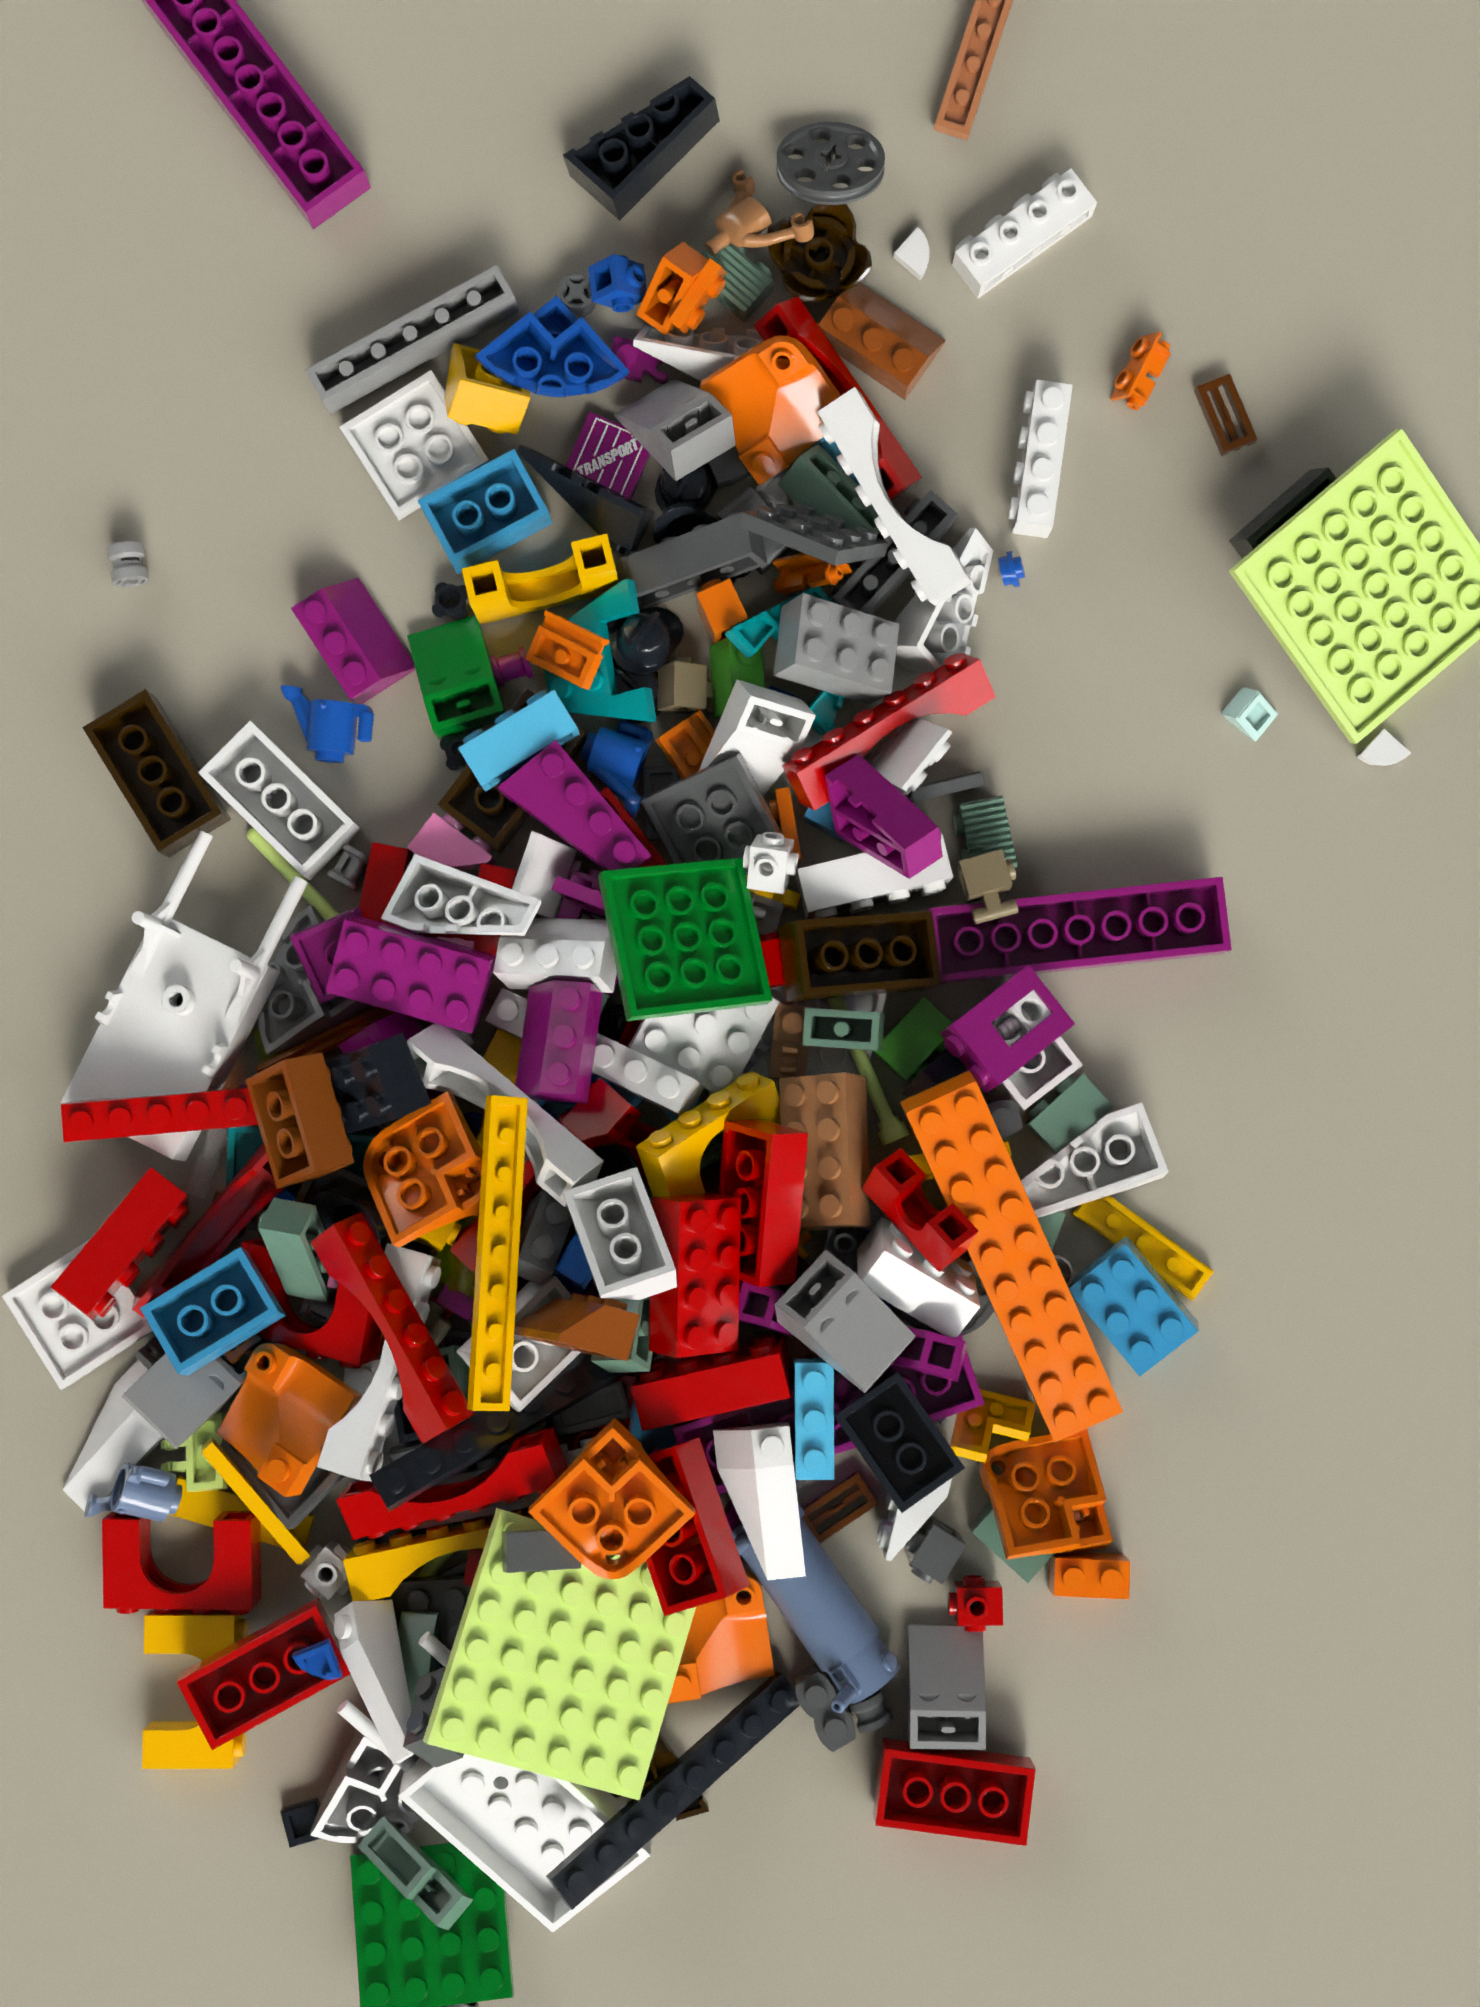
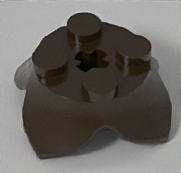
M817 204L812 207L805 218V223L808 220L813 221L814 236L810 241L798 242L793 238L768 246L772 260L782 273L783 285L794 298L799 297L801 301L819 302L832 298L838 292L857 286L871 271V254L865 245L858 243L856 240V223L854 215L847 204ZM791 217L781 218L768 227L767 234L792 227ZM822 252L825 254V261L816 262L813 260V257Z

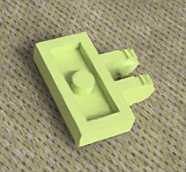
M219 1412L213 1415L177 1449L167 1440H161V1450L177 1451L178 1449H186V1461H167L161 1464V1470L168 1471L169 1473L186 1472V1491L188 1492L228 1489L226 1481L202 1455V1445L213 1437L220 1446L225 1441L216 1433L226 1416L225 1413Z

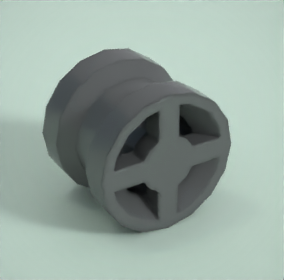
M573 273L564 277L559 286L560 300L576 318H584L591 314L596 303L592 302L589 278L580 273ZM573 299H580L582 302H580V301H573V302H572V300H573Z
M879 1689L860 1702L848 1705L850 1711L855 1713L858 1718L856 1725L859 1733L874 1731L892 1721L893 1716L890 1709L885 1708L883 1704L884 1694L882 1689Z

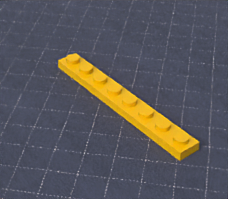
M498 1095L486 1096L467 1410L510 1411L528 1098Z

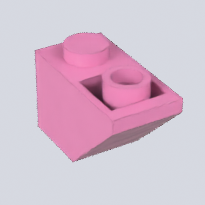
M433 813L407 847L414 854L460 871L480 868V863L493 865L496 862L489 854L493 848L476 835L470 840L460 833L464 826L447 813L443 818Z

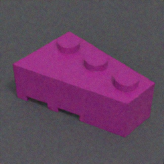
M859 754L825 775L834 829L837 836L908 879L943 857L939 827Z

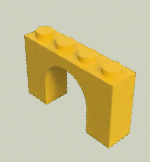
M603 534L571 542L573 555L569 559L552 567L525 573L504 572L498 560L462 568L469 603L479 624L482 625L601 596L619 583L608 535Z
M753 1071L744 1073L735 1082L721 1091L711 1094L706 1101L692 1110L682 1113L678 1119L663 1129L651 1133L649 1138L638 1144L636 1148L652 1196L705 1194L700 1177L701 1159L712 1138L724 1130V1121L762 1119L780 1124V1099L775 1082Z
M152 1609L144 1615V1654H188L203 1661L248 1635L247 1619H242V1615H229L227 1610H213L209 1614L194 1615L190 1613V1610L177 1609L170 1614H155ZM152 1721L143 1730L142 1769H233L241 1757L245 1756L247 1746L246 1733L211 1750L197 1721Z

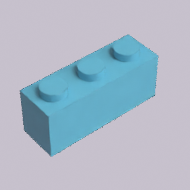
M545 690L536 693L526 701L528 706L516 713L514 710L507 711L496 718L494 721L496 725L485 732L482 729L476 730L463 739L464 745L458 749L485 792L512 776L555 740L562 746L580 735L578 727L555 690L548 694Z
M794 1359L795 1480H834V1368L823 1359Z

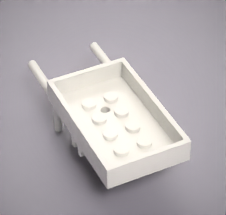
M199 830L163 904L151 915L141 911H136L132 914V921L144 928V937L118 989L107 992L105 998L109 1000L108 1006L103 1012L98 1011L95 1016L100 1025L61 1103L104 1098L141 1097L221 1090L281 972L267 964L308 882L294 876L257 952L250 957L173 919L213 838L212 835ZM182 995L183 1002L180 1006H177V999ZM201 1130L131 1136L129 1138L172 1160L186 1161Z
M429 1631L420 1638L418 1644L446 1668L451 1651ZM345 1700L338 1707L337 1712L390 1758L375 1724L349 1700ZM415 1754L401 1763H395L404 1771L398 1797L551 1932L561 1927L651 1855L650 1840L578 1906L571 1910L564 1903L546 1875L624 1807L614 1796L606 1791L464 1754L462 1759L437 1768Z

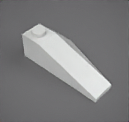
M645 325L634 338L633 346L702 381L764 341L756 329H746V336L726 335L725 328H713V331L702 334H694V331L690 328L686 335L677 328H674L667 335H664L653 326Z
M969 528L953 548L973 582L936 606L930 603L928 599L922 602L916 594L895 621V623L899 624L895 660L901 667L917 675L933 672L944 665V660L951 655L957 653L970 655L971 648L966 646L970 627H976L978 615L974 614L978 594L983 593L985 590L994 551L976 528Z
M414 854L381 919L384 922L413 933L525 936L542 902L539 899Z
M1141 1102L1105 1115L1052 1158L1022 1179L1021 1183L1037 1218L1161 1179L1169 1171Z

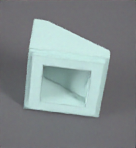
M1247 687L1240 689L1222 711V715L1230 723L1255 742L1278 715L1258 690Z

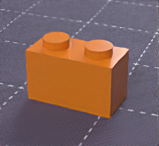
M681 242L663 255L636 315L664 335L671 332L675 327L668 321L708 259L685 242Z
M720 578L711 580L700 587L701 592L696 593L697 609L713 644L725 639L726 636L724 634L729 629L748 620V616L730 578L721 582Z
M1082 1552L1071 1555L1070 1553H1055L1049 1559L1048 1589L1053 1596L1129 1599L1130 1560L1121 1553Z

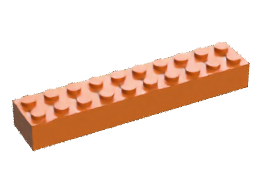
M964 1072L901 1101L900 1104L947 1207L953 1203L979 1230L967 1248V1252L1054 1442H1058L1122 1413L1123 1410L977 1081L971 1072Z

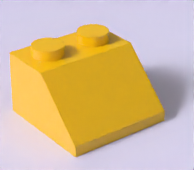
M453 343L444 397L447 418H451L462 425L475 424L487 427L492 432L499 434L507 432L517 435L530 400L529 391L509 385L488 371L475 358V355L481 350Z

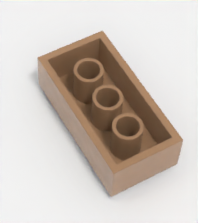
M842 1072L779 1078L780 1125L808 1132L800 1230L871 1227L870 1197L862 1190L869 1177L866 1077Z

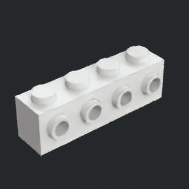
M1072 168L1062 175L1059 173L1053 174L1042 184V189L1033 196L1030 193L1024 195L1014 204V210L1004 217L1001 214L995 216L985 225L982 233L975 238L969 235L956 246L952 266L977 299L1092 217L1097 201Z
M1036 380L1033 391H1026L1023 413L1028 414L1027 427L1021 426L1018 448L1023 449L1022 462H1016L1013 484H1019L1017 497H1011L1008 519L1014 520L1012 533L1048 538L1053 528L1072 384Z

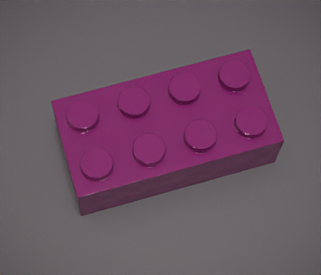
M353 914L343 921L325 992L472 1033L479 1024L496 955L424 934L413 933L396 926Z

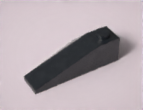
M519 445L517 452L598 535H608L611 549L621 554H624L626 549L629 551L638 549L655 511L528 446Z

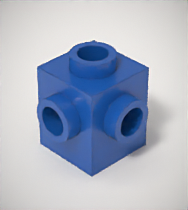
M612 254L588 267L592 302L610 307L615 312H628L634 308V305L643 301L647 292L644 264L630 260L625 255Z

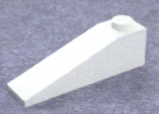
M139 1360L114 1384L63 1488V1491L84 1512L90 1494H95L102 1498L108 1497L112 1493L116 1476L124 1463L139 1466L161 1443V1440L165 1439L122 1397L148 1371Z
M789 1421L713 1430L717 1470L767 1580L806 1576Z
M352 1601L334 1614V1633L338 1638L342 1657L392 1763H401L414 1755V1753L403 1747L407 1731L406 1724L412 1709L393 1601Z

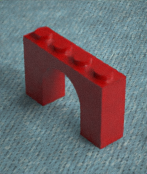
M372 842L359 904L364 918L389 924L384 922L381 917L413 858V853L409 849ZM480 863L478 877L512 889L518 871ZM420 933L437 938V936L446 938L456 937L467 941H474V949L494 955L497 953L498 942L501 935Z
M260 1237L242 1242V1248L249 1251L286 1314L285 1317L259 1332L263 1339L286 1345L292 1349L304 1350L306 1355L311 1358L327 1359L329 1357L339 1360L340 1366L351 1369L361 1368L363 1364L377 1359L382 1331L368 1310L343 1284L338 1282L334 1309L328 1322L323 1327L309 1325L301 1320L292 1309L288 1295H286L281 1280L278 1277L263 1238Z
M113 1511L102 1519L103 1609H116V1612L120 1614L135 1613L139 1609H153L155 1614H170L175 1612L176 1609L190 1610V1613L194 1615L209 1614L213 1610H227L229 1615L249 1613L261 1600L260 1521L251 1511H223L213 1520L214 1563L211 1574L201 1582L186 1584L168 1578L155 1564L151 1552V1520L119 1514Z

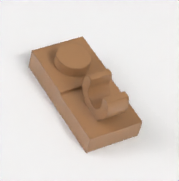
M778 1004L774 1016L768 1078L779 1079L806 1076L809 1046L803 1045L805 1008L813 1007Z

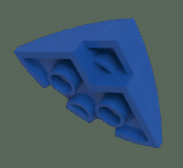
M557 295L534 314L531 311L475 355V358L488 371L509 385L526 389L537 395L549 397H567L595 393L612 386L630 373L582 317L577 319Z

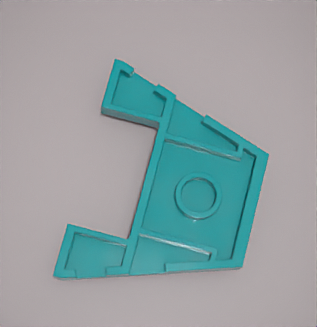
M630 579L622 580L568 620L609 640L607 622L640 613L635 581ZM610 641L603 648L601 653L603 658L590 690L580 688L544 669L548 693L555 690L568 713L646 722L657 721L651 688L642 687L618 694Z
M820 586L809 588L802 592L833 602ZM802 593L734 626L724 635L746 658L751 657L770 636L776 641L778 640L782 606ZM820 690L810 702L808 707L816 715L811 727L819 735L823 736L834 729L835 723L833 721L837 710L842 707L845 697Z

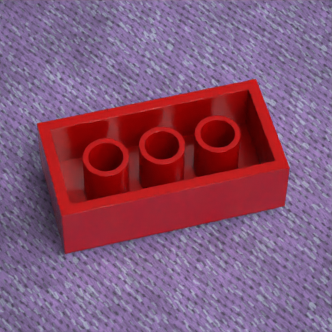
M762 1119L724 1121L719 1194L741 1198L739 1279L757 1287L795 1283L805 1163L808 1150V1132Z
M150 1167L52 1284L51 1288L92 1321L97 1315L103 1318L117 1302L114 1294L122 1285L128 1288L141 1273L138 1265L146 1256L152 1259L166 1241L163 1239V1235L170 1226L177 1229L190 1213L187 1210L189 1205L187 1194Z
M716 1193L652 1197V1208L676 1268L677 1287L650 1296L649 1351L674 1358L738 1351L741 1198Z
M774 1333L757 1336L751 1344L739 1346L738 1343V1351L682 1357L679 1361L668 1363L665 1358L651 1360L650 1372H639L631 1386L642 1431L791 1398L794 1388V1368L786 1337L776 1338Z
M697 1437L648 1454L664 1476L696 1509L695 1515L646 1560L664 1616L727 1598L750 1586L700 1438Z
M318 1597L182 1671L177 1684L211 1750H214L350 1675V1671L340 1652L339 1641L334 1633V1626ZM330 1638L343 1676L333 1680L315 1677L300 1669L294 1661L292 1654Z
M882 1738L873 1808L875 1826L1027 1846L1036 1768L1030 1757L965 1749H910L908 1741Z

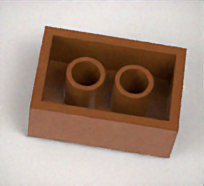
M323 1053L282 1060L246 1079L277 1189L316 1180L354 1163L352 1145L345 1132L341 1118V1107L336 1101L331 1084V1073L325 1063Z

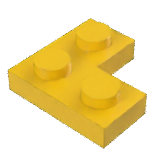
M980 1389L984 1405L957 1413L950 1447L957 1456L985 1463L992 1433L1028 1441L1036 1403Z

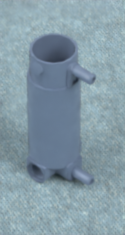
M798 1504L806 1575L803 1577L767 1580L745 1529L740 1522L732 1532L739 1556H743L821 1672H827L834 1682L839 1693L831 1701L833 1711L842 1713L849 1704H855L864 1700L888 1683L900 1669L896 1656L884 1644L878 1635L879 1628L802 1518L805 1512Z

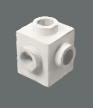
M777 832L757 834L752 845L745 847L743 856V868H748L747 889L784 894L790 882V875L796 874L799 854L793 852L794 839L784 838V835Z
M334 1540L328 1543L324 1549L318 1544L310 1552V1557L304 1561L308 1567L300 1576L306 1580L304 1583L305 1587L316 1597L321 1598L324 1596L327 1600L336 1592L343 1596L349 1589L343 1559L351 1549L343 1543H337ZM322 1568H330L333 1572V1578L325 1573Z

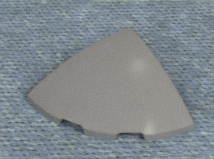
M309 905L289 923L280 938L283 943L278 949L275 958L269 960L267 964L281 971L263 1006V1011L258 1016L261 1040L266 1054L270 1056L293 1048L373 1006L342 996L322 1004L319 1003L289 937L294 933L325 921L312 905Z
M358 1730L353 1736L329 1784L310 1830L311 1836L334 1842L357 1843L358 1838L366 1836L382 1816L389 1819L404 1833L410 1832L413 1823L423 1819L398 1797L404 1771L398 1765L393 1764L389 1757Z

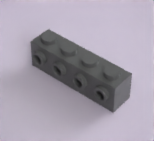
M930 490L922 499L917 497L904 511L906 515L904 521L914 530L931 540L939 542L954 526L958 513ZM882 535L880 538L889 542L884 557L858 561L855 565L857 571L849 579L843 577L831 591L834 603L873 615L906 579L911 570L909 567L903 570L892 551L897 546L891 536L884 538Z
M742 512L730 513L718 522L710 525H698L686 534L678 537L664 538L659 544L646 549L630 551L627 556L615 560L619 582L624 579L635 581L639 611L699 590L702 585L711 580L720 578L723 581L767 565L763 536L739 527Z

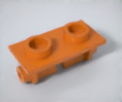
M1159 331L1142 336L1135 341L1130 350L1131 358L1126 368L1115 379L1114 386L1116 388L1110 400L1115 401L1126 398L1127 407L1136 411L1141 406L1146 405L1156 384L1146 375L1149 373L1155 378L1159 377L1171 355L1169 351L1170 344L1164 340H1159L1163 333Z
M805 553L775 559L772 562L780 572L779 577L774 580V588L778 593L784 595L805 590L807 583L811 588L828 584L835 585L843 578V575L852 573L848 563L832 565Z

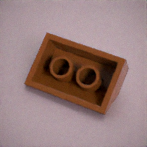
M861 282L840 294L818 324L840 357L904 400L946 342L945 339Z
M572 1293L571 1300L555 1298L517 1322L514 1334L581 1353L628 1361L640 1315L626 1311L627 1303L622 1301L602 1299L590 1295L587 1297Z

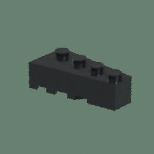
M688 76L650 100V105L636 114L632 111L621 118L622 123L606 133L600 131L590 137V142L577 151L573 148L563 154L570 177L620 221L720 121L716 100L693 78Z

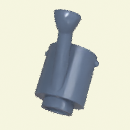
M124 1463L116 1476L110 1496L101 1498L95 1494L89 1495L84 1517H92L102 1511H113L119 1514L163 1522L168 1514L174 1515L182 1497V1485H178L176 1475L168 1471Z

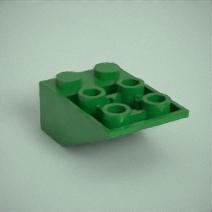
M475 615L407 635L432 730L438 739L461 733L463 730H471L495 723L496 718L506 712L483 633Z

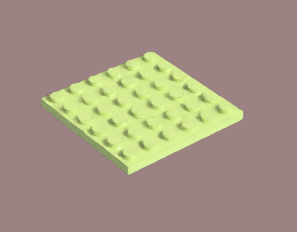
M1395 429L1229 570L1233 579L1350 743L1357 744L1480 639V544L1403 429Z
M496 1508L423 1742L640 1800L696 1607L664 1616L646 1561L632 1573L620 1579L599 1577L583 1564H581L579 1569L505 1573L503 1572L502 1532L540 1530L545 1528L535 1519ZM619 1553L616 1554V1555H608V1554H607V1556H608L610 1559L615 1560V1559H618V1558L620 1557V1554H619Z

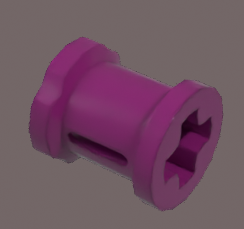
M524 646L519 647L517 652L502 657L489 656L499 688L505 686V682L519 677H534L530 662L525 659L527 653Z

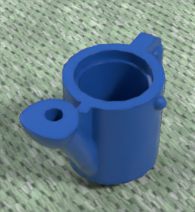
M281 685L283 696L292 703L307 743L306 750L315 752L316 761L344 763L345 756L354 755L358 717L357 740L361 742L372 741L374 713L370 706L325 699H314L310 702L304 695L303 688Z
M621 720L618 724L617 732L605 727H601L597 734L590 732L582 751L581 760L588 762L587 771L594 773L624 802L625 809L629 815L636 818L642 797L638 796L634 787L641 775L653 734L646 727Z

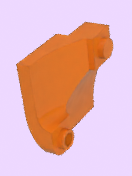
M775 336L758 344L703 379L699 386L701 390L711 393L732 414L735 443L739 453L738 457L758 485L789 468L791 462L824 437L818 427L823 421L817 411L841 396L810 351L800 341L789 336ZM783 355L788 357L789 360L783 358L777 359V357Z
M448 1091L431 1100V1104L409 1113L385 1128L373 1138L365 1153L363 1170L369 1190L391 1243L398 1248L444 1225L472 1215L476 1217L479 1215L483 1150L467 1124L454 1095Z
M279 1343L261 1344L253 1351L244 1367L247 1371V1377L216 1433L237 1449L257 1470V1477L284 1497L301 1495L318 1464L328 1429L342 1420L358 1404L362 1395L300 1352ZM267 1357L270 1361L268 1368L265 1367Z
M614 1418L587 1444L586 1448L560 1477L529 1507L528 1512L591 1572L605 1579H620L626 1577L643 1564L695 1515L696 1509L654 1464L642 1448V1444ZM618 1553L620 1554V1557H619L618 1559H615V1560L610 1559V1558L607 1556V1554H608V1555H616V1554H618Z
M1087 1429L1058 1442H1054L1051 1434L1031 1437L1028 1441L1016 1440L997 1445L988 1451L986 1462L979 1463V1473L983 1489L988 1492L1006 1560L1053 1553H1070L1071 1555L1104 1549L1113 1541L1103 1506L1107 1499ZM991 1465L1000 1466L1003 1474H995L992 1471Z
M745 1571L750 1586L742 1590L750 1593L748 1598L740 1599L737 1594L738 1592L727 1598L696 1607L668 1704L701 1699L702 1695L729 1685L775 1676L762 1585L754 1574Z

